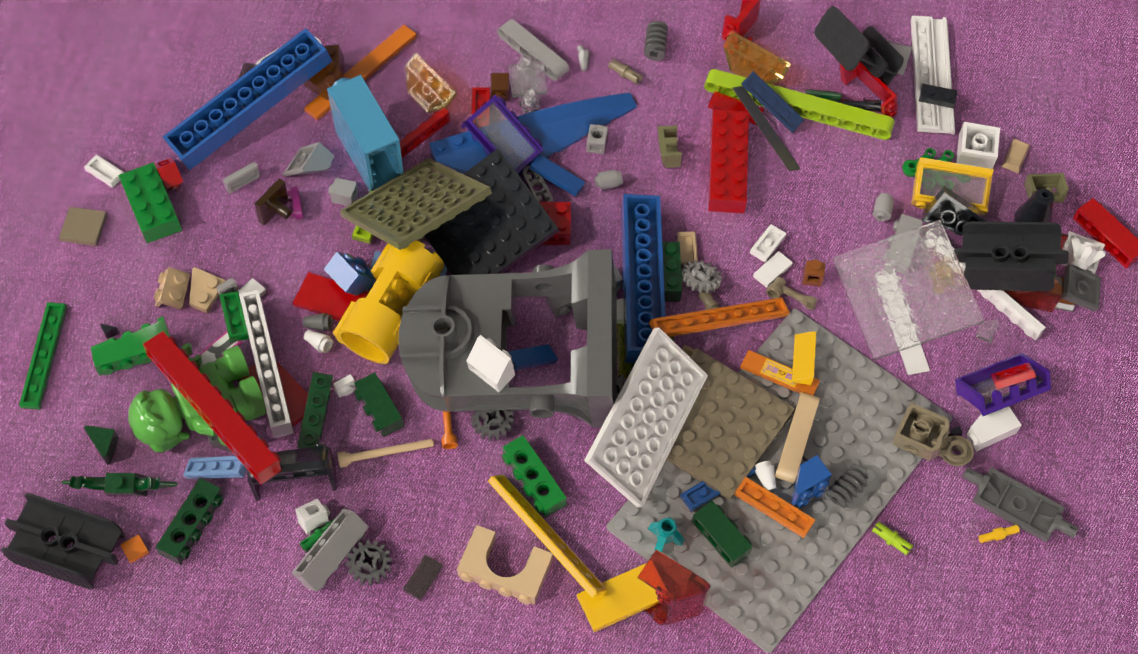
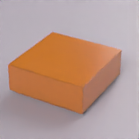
M139 534L120 544L130 563L149 553Z

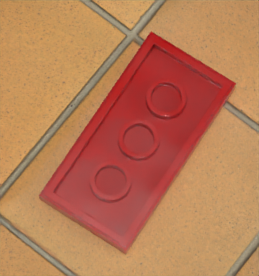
M308 272L293 301V306L316 314L327 313L332 316V319L340 321L351 302H356L360 298H366L369 292L365 291L357 296L346 293L334 280Z
M277 362L291 424L294 427L303 420L308 393ZM253 364L248 368L249 376L239 380L241 381L253 376L262 393L256 364Z

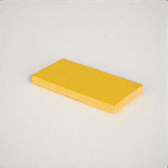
M652 561L603 582L602 584L607 588V591L602 596L592 598L586 590L576 594L594 633L670 599V595Z

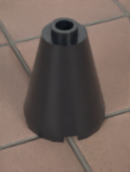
M1048 189L1036 191L1016 210L1014 222H1052L1053 193Z

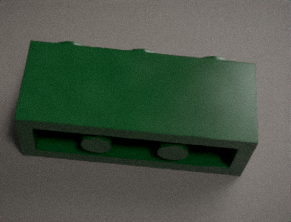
M662 242L665 302H680L682 295L680 242Z
M375 372L354 382L356 390L353 393L357 401H362L364 404L362 408L367 417L371 416L373 420L371 424L376 433L380 432L382 437H385L404 427L400 413Z
M711 501L693 514L692 523L731 568L751 553L752 543L750 539L738 531L736 523L725 516V512L720 505H716Z

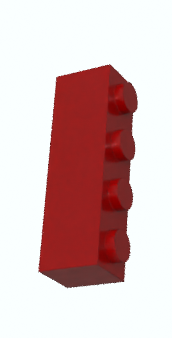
M1092 198L1078 208L1073 220L1096 241L1105 244L1104 249L1127 269L1138 261V238L1128 228L1123 226L1114 215H1111L1101 203Z

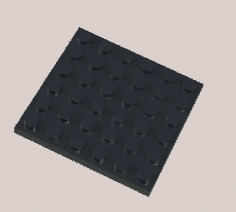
M497 148L464 173V175L489 186L492 194L488 195L483 201L475 203L468 210L462 211L452 220L441 224L439 228L425 234V237L452 275L502 274L560 230Z

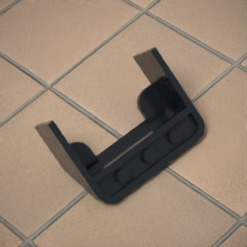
M317 444L314 447L277 451L276 453L281 459L279 463L282 471L265 482L271 483L328 475L332 490H337L335 462L331 448L325 444ZM247 470V481L255 500L260 501V483Z

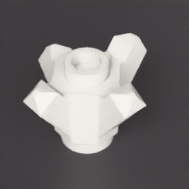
M1073 237L1071 240L1074 257L1072 265L1086 271L1091 264L1105 257L1106 252L1095 250V245L1089 242L1081 244L1077 237Z

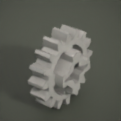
M694 260L693 263L688 262L687 265L684 264L681 272L682 282H687L686 287H692V291L697 289L699 293L705 291L707 294H709L710 290L715 292L716 289H719L722 276H720V271H716L717 267H711V263L704 264L702 260L701 262Z

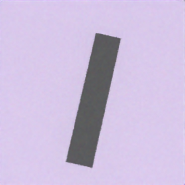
M743 86L732 87L788 171L799 170L800 167Z

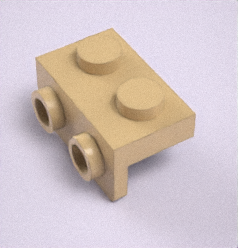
M168 267L165 272H161L158 278L160 286L154 294L155 306L159 307L161 304L180 310L183 307L190 274Z

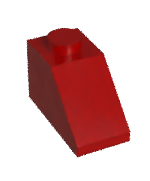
M171 157L155 163V167L166 189L170 188V190L181 186L180 183L183 182V179L175 161Z

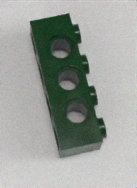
M313 372L297 449L314 447L321 442L333 384V375Z
M199 478L155 548L159 555L180 565L183 560L189 557L191 548L195 542L200 540L205 525L211 522L214 511L223 503L224 494L220 487ZM207 502L206 506L199 507L201 503ZM196 519L194 524L188 525L190 520ZM185 537L182 542H177L178 538Z

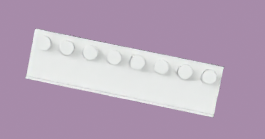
M912 16L911 35L917 132L949 133L954 135L955 120L953 108L919 102L922 83L952 89L946 17L933 19V17Z

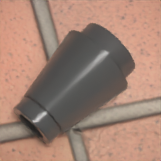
M327 313L303 317L304 328L324 332L332 329L333 319Z

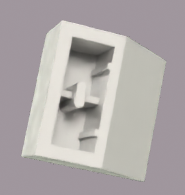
M480 335L467 359L469 370L497 392H500L515 376L511 355L505 350H499L490 338L485 339Z

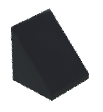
M100 324L107 339L119 333L117 327Z

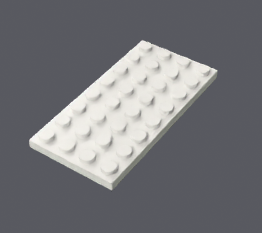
M654 328L584 460L636 507H643L708 376L660 328Z

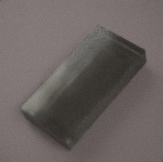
M425 555L403 588V591L422 601L442 570L443 564Z

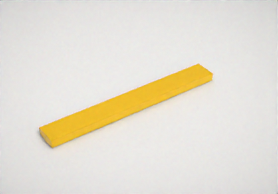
M504 475L491 476L488 482L587 593L592 598L604 595L607 588Z

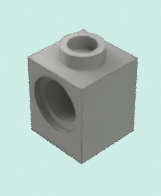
M590 124L586 152L604 155L608 127Z

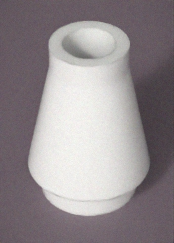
M307 330L304 334V339L319 353H327L331 350L333 340L329 335L312 330Z
M771 461L756 464L755 473L763 487L768 491L776 490L775 470Z

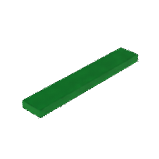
M47 302L20 399V408L41 409L68 308L64 303Z

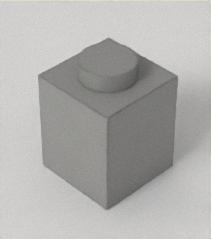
M335 178L328 191L332 203L345 206L355 202L359 193L357 182Z

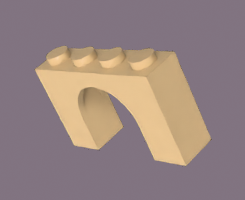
M476 525L457 568L460 579L469 583L471 581L479 583L480 587L487 590L492 588L505 597H516L523 604L528 605L531 603L535 605L553 562V554L534 546L525 568L519 574L512 577L498 576L487 565V559L496 540V532Z

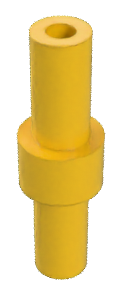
M1018 525L1006 528L999 527L993 529L992 532L979 535L978 538L980 543L991 540L999 541L1005 539L1006 536L1019 533L1020 530Z

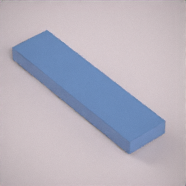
M236 456L197 457L189 459L183 476L187 479L244 477L247 469Z

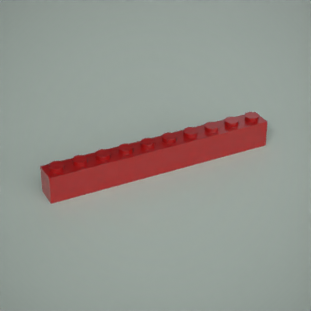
M162 331L143 343L147 356L260 485L282 471L279 455L275 451L271 452L268 449L269 445L264 438H258L254 427L251 424L247 425L245 423V418L239 411L235 412L233 410L234 407L230 400L227 398L224 400L219 388L216 385L213 387L208 376L205 373L201 374L199 372L198 365L193 360L190 362L185 350L177 347V343L172 336L168 337Z

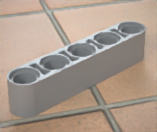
M510 19L497 29V33L503 41L524 58L528 59L551 80L557 81L569 71V66L565 60L515 20Z

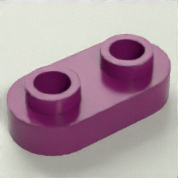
M298 186L290 187L291 191H287L289 202H293V206H290L293 211L291 217H295L296 220L303 219Z

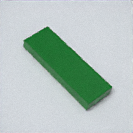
M239 291L219 294L229 342L248 340L249 334Z

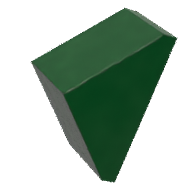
M86 425L83 428L106 464L109 465L119 440L114 429Z

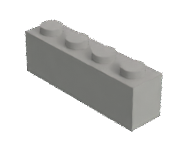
M342 509L293 570L292 574L307 589L317 592L324 587L329 576L339 568V564L344 557L351 553L352 547L364 536L368 526L354 511Z

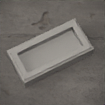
M253 162L224 178L223 182L227 192L230 194L260 177L258 166Z

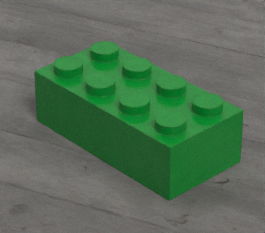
M154 162L118 175L147 244L182 231Z

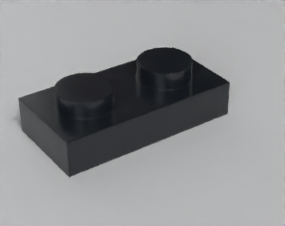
M922 83L919 102L954 109L958 90Z

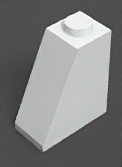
M1008 406L986 416L981 414L971 426L966 436L977 452L1016 434L1022 425Z

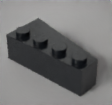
M943 186L921 214L922 222L934 224L938 228L950 230L960 236L963 235V225L966 222H997L946 186Z

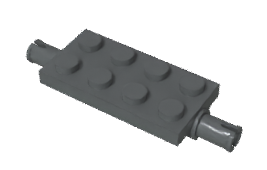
M968 466L962 478L978 486L979 490L972 502L1013 525H1018L1019 528L1044 542L1048 541L1053 530L1057 529L1073 539L1079 529L1078 526L1062 519L1063 516L1061 514L1065 507L992 467L987 475H982Z

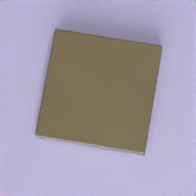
M69 207L59 236L60 241L97 246L107 213L105 211Z

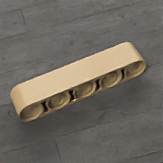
M803 392L800 393L775 478L794 484L818 407L819 397Z

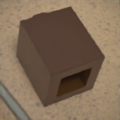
M491 73V98L496 95L504 101L509 100V73Z

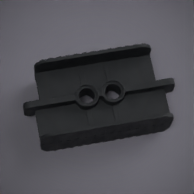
M831 6L826 11L815 28V37L848 71L854 70L859 62H861L873 76L879 78L887 86L903 65V56L874 27L869 26L861 33L835 6Z
M972 221L966 222L963 225L962 248L954 249L953 257L955 262L966 263L964 280L965 286L969 289L1050 291L1054 288L1055 264H1067L1069 252L1061 250L1062 228L1058 223Z
M26 493L24 496L27 502L17 521L7 518L4 522L8 529L16 532L8 548L3 547L1 549L4 556L11 562L87 589H93L92 580L102 561L117 565L119 560L112 554V551L118 539L125 536L121 527L114 521L30 493ZM56 536L53 541L48 542L50 537ZM75 542L72 547L67 548L68 544Z

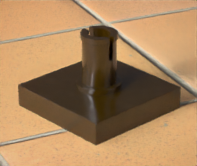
M279 178L254 203L258 222L264 226L277 213L284 219H288L293 212L291 208L286 206L289 199L286 183Z

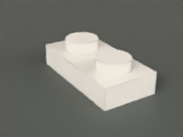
M770 224L751 248L750 254L766 263L784 240L786 233Z

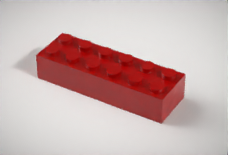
M713 109L710 135L708 211L745 213L748 172V111Z

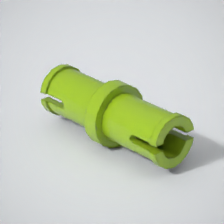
M880 521L875 525L878 528L874 527L872 530L873 533L887 541V545L894 546L905 556L914 546L899 536L896 530L892 531Z

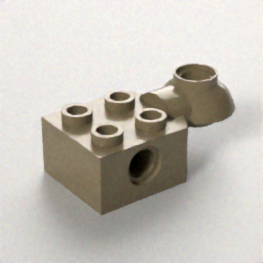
M911 402L898 427L892 444L928 461L940 456L945 462L956 467L969 463L974 454L973 446L969 440L957 435L948 436L950 427L948 418ZM957 450L961 455H955L952 451Z

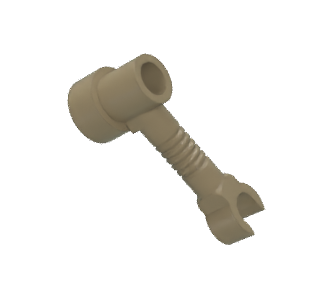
M777 277L766 290V294L772 299L780 298L781 294L784 293L802 302L809 310H813L816 306L817 299L815 297L803 295L785 286L786 281L781 277Z

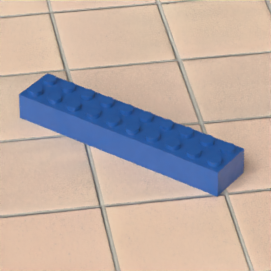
M305 28L163 136V139L190 171L330 64L332 60L327 50Z
M623 194L621 227L625 363H636L652 332L649 324L650 320L665 317L660 196Z

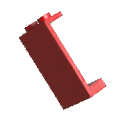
M861 62L852 71H848L840 65L841 82L847 86L857 77L884 102L881 104L882 115L893 118L897 114V95L879 78L873 76Z

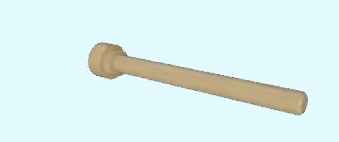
M433 439L353 454H350V452L345 453V451L337 452L340 468L348 467L354 461L433 447L434 442Z

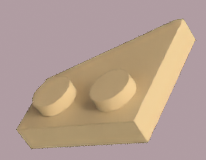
M193 267L190 306L208 314L219 297L216 287L226 280Z

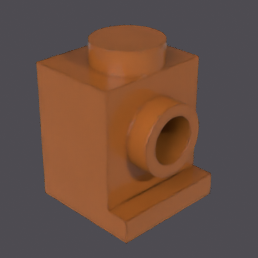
M817 259L806 260L805 267L803 268L802 284L821 287L825 274V262H820ZM808 276H817L818 279L808 278Z

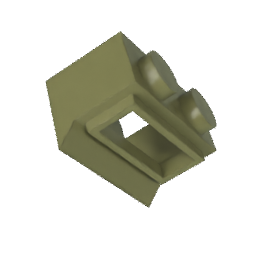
M657 126L662 165H665V168L680 167L682 152H678L677 147L678 126Z
M1064 173L1028 174L1024 183L1028 199L1036 192V189H1048L1054 195V203H1064L1069 191Z

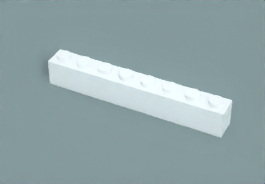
M254 290L241 293L239 296L273 437L277 438L292 434L294 432L259 291Z

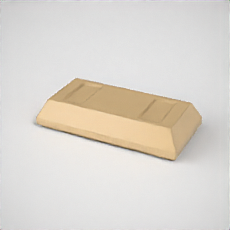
M1013 139L1002 167L1019 174L1030 145Z
M677 232V242H680L681 265H687L688 262L693 263L694 260L698 262L695 232Z

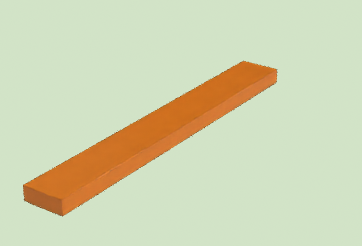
M402 25L344 74V78L352 79L361 75L364 81L367 80L417 37L416 33L407 26ZM319 95L305 106L304 109L306 113L318 121L331 110L329 100Z
M780 297L654 318L650 320L649 324L652 331L654 328H660L668 337L787 317L790 312L783 298Z

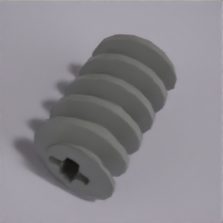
M651 22L646 29L644 55L653 61H660L665 57L668 25L664 22Z
M852 464L850 469H847L829 487V490H826L828 498L836 505L846 508V502L851 503L852 497L856 498L857 492L863 491L862 486H868L866 480L868 479L867 472L861 466Z

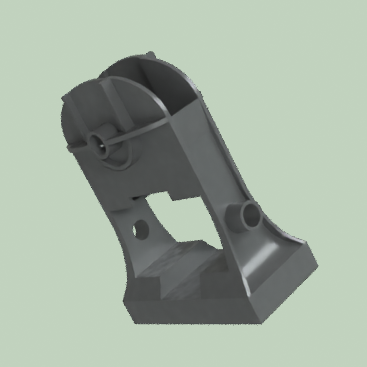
M612 249L587 250L578 259L559 268L551 265H538L533 268L531 273L446 275L436 277L419 288L408 306H403V315L399 328V354L416 394L426 405L435 410L444 412L530 410V415L536 418L551 417L555 411L575 416L596 428L603 426L617 399V285ZM516 297L571 298L576 329L587 331V346L571 351L570 383L514 388L513 377L500 392H497L469 370L467 359L480 335L485 339L490 338L499 350L506 351L507 327H516Z

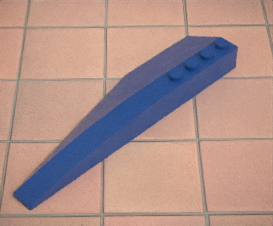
M629 92L545 108L518 116V121L522 125L525 124L530 129L531 136L534 139L537 138L542 143L544 150L540 155L548 159L551 154L560 152L581 140L583 136L589 133L590 124L606 126L614 118H620L637 108V105ZM508 119L479 128L496 149L498 148L514 169L535 152ZM470 131L429 143L432 160L462 174L488 155L483 151L484 147L478 140L475 142L472 139Z

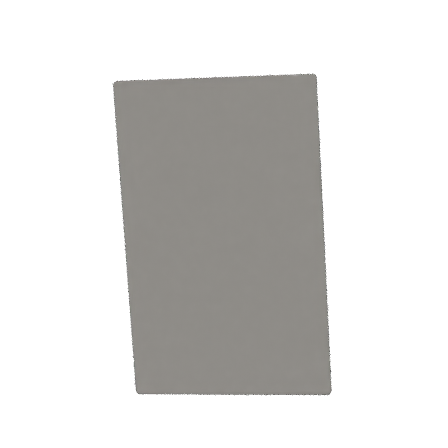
M793 309L756 353L792 368L795 334L816 332L814 378L820 380L814 396L819 397L820 400L800 465L817 455L832 474L829 485L825 489L829 490V487L847 469H850L852 464H857L867 472L868 479L866 480L868 486H862L863 491L857 492V497H852L851 503L846 502V508H842L832 502L826 492L819 498H811L810 502L804 507L799 508L798 506L797 509L815 519L805 538H802L735 495L730 501L722 495L714 498L712 501L723 508L725 516L729 520H733L738 526V531L743 536L746 535L752 543L751 553L732 568L692 523L693 514L705 505L691 513L680 498V494L697 485L700 481L667 460L643 507H636L628 500L607 524L609 532L648 562L652 561L657 569L766 653H771L923 459L892 445L894 436L910 402L948 418L949 424L952 421L951 415L797 309ZM743 369L738 372L741 376L796 409L800 396L799 393ZM794 413L758 462L771 461V464L774 465L775 474ZM757 474L749 478L763 487ZM775 478L777 489L770 492L791 504L794 484ZM672 517L676 519L675 524L677 530L685 539L682 546L676 545L674 542L665 544L662 552L657 553L654 551L657 537L648 528L651 523Z

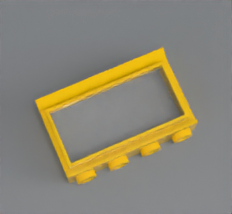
M920 157L916 166L911 205H915L919 209H926L943 186H946L986 214L988 212L994 169Z

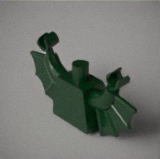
M109 472L106 473L105 477L71 476L70 480H63L61 482L62 484H69V487L73 489L84 487L92 490H104L107 496L147 497V490H158L178 485V482L160 481V477L153 478L137 473Z

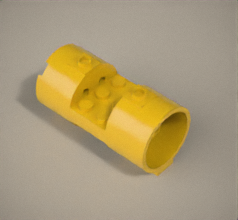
M417 240L401 250L387 243L371 270L376 282L366 298H360L356 302H351L333 331L338 342L369 361L387 364L399 345V328L403 315V306H408L414 294L425 283L440 276L444 269V263L436 252L431 254L424 248L425 244Z

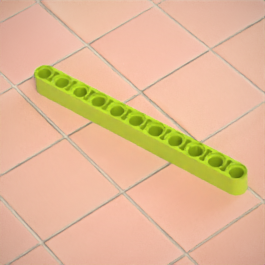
M711 69L704 88L708 92L714 93L716 91L740 100L732 87L742 86L741 83L746 77ZM768 84L802 118L882 140H888L892 135L895 124L892 117ZM747 91L756 103V105L764 107L749 91Z

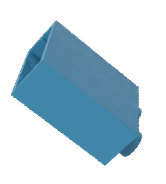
M359 75L352 79H339L332 87L327 88L335 132L368 190L374 191L404 173L399 138L362 76Z

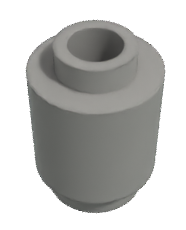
M620 170L598 172L595 177L596 187H599L600 190L618 188L619 185L623 184Z
M881 193L876 198L873 216L878 221H886L891 218L894 206L892 195Z

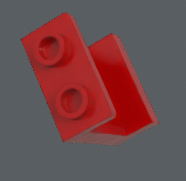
M742 0L740 14L737 18L726 15L722 39L736 46L756 22L761 0Z

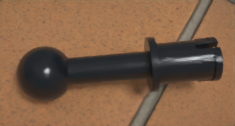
M865 97L863 101L843 100L842 98L838 101L831 100L864 110L881 111V100L865 99Z

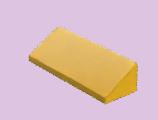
M815 331L795 334L792 382L812 384L815 368Z

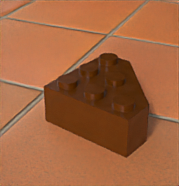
M339 44L323 46L327 50L332 62L303 83L305 87L314 93L316 92L326 100H329L327 88L332 87L337 80L344 78V56Z

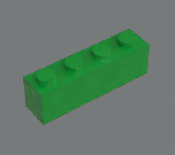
M164 317L158 318V322L152 325L149 323L141 325V329L136 332L129 330L123 333L119 339L111 338L90 347L94 366L99 376L110 375L118 370H126L139 364L150 363L152 360L147 356L143 343L162 331L168 337L172 336Z

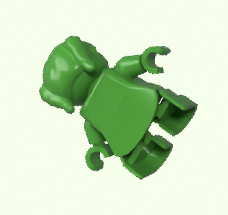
M190 343L183 345L181 348L187 353L190 362L193 360L198 367L201 366L203 361L200 355L189 358L193 354L192 345ZM238 345L226 349L223 352V357L216 359L214 362L205 363L199 368V372L201 374L205 373L211 381L210 384L213 387L216 385L219 388L224 400L226 398L229 399L234 407L233 410L235 412L239 411L245 420L250 421L266 414L262 393L253 376L241 380L237 388L232 383L234 380L249 376L247 363ZM172 383L171 387L174 397L164 389H156L151 392L143 390L134 397L128 411V421L135 437L142 443L149 445L156 453H165L177 446L181 441L190 438L187 432H181L183 427L182 419H185L191 431L208 436L217 435ZM218 437L219 442L223 446H226L224 442Z

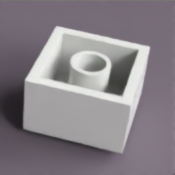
M964 122L959 133L956 163L993 169L998 157L1000 128Z

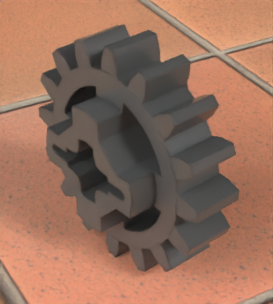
M510 410L473 411L474 414H471L472 428H475V434L481 433V439L488 436L489 441L492 440V437H495L498 441L499 435L506 437V431L511 432V425H514L513 411ZM502 413L504 414L506 420H504V418L501 417ZM479 419L484 423L483 426L480 424Z
M367 540L366 545L359 542L358 549L352 547L354 554H348L350 561L346 562L347 568H350L348 570L349 575H354L353 579L355 582L360 579L361 585L368 581L369 585L372 586L375 580L378 584L380 583V577L387 578L386 571L391 572V566L389 565L392 564V558H389L390 551H385L384 544L378 547V541H375L372 545ZM366 558H368V560L372 563L373 568H371V566L368 563H366Z

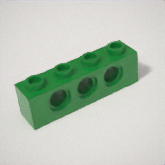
M524 435L503 446V461L507 466L510 465L512 467L515 479L517 481L521 480L526 495L534 499V506L539 513L542 512L545 517H548L566 506V496ZM525 459L527 462L520 464L517 461ZM529 475H536L537 478H536V479H529L528 476H529ZM545 490L548 494L540 495L539 492Z

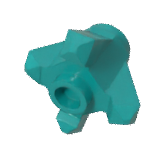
M668 517L650 524L648 530L657 537L655 552L661 553L664 545L674 542L676 545H683L685 539L677 530L676 519Z

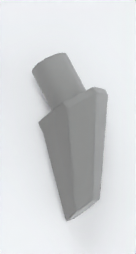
M579 45L577 47L580 53L578 57L582 72H584L588 68L590 52L588 49L585 50L583 45Z

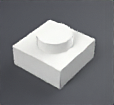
M351 374L333 384L339 398L348 396L355 390V381Z

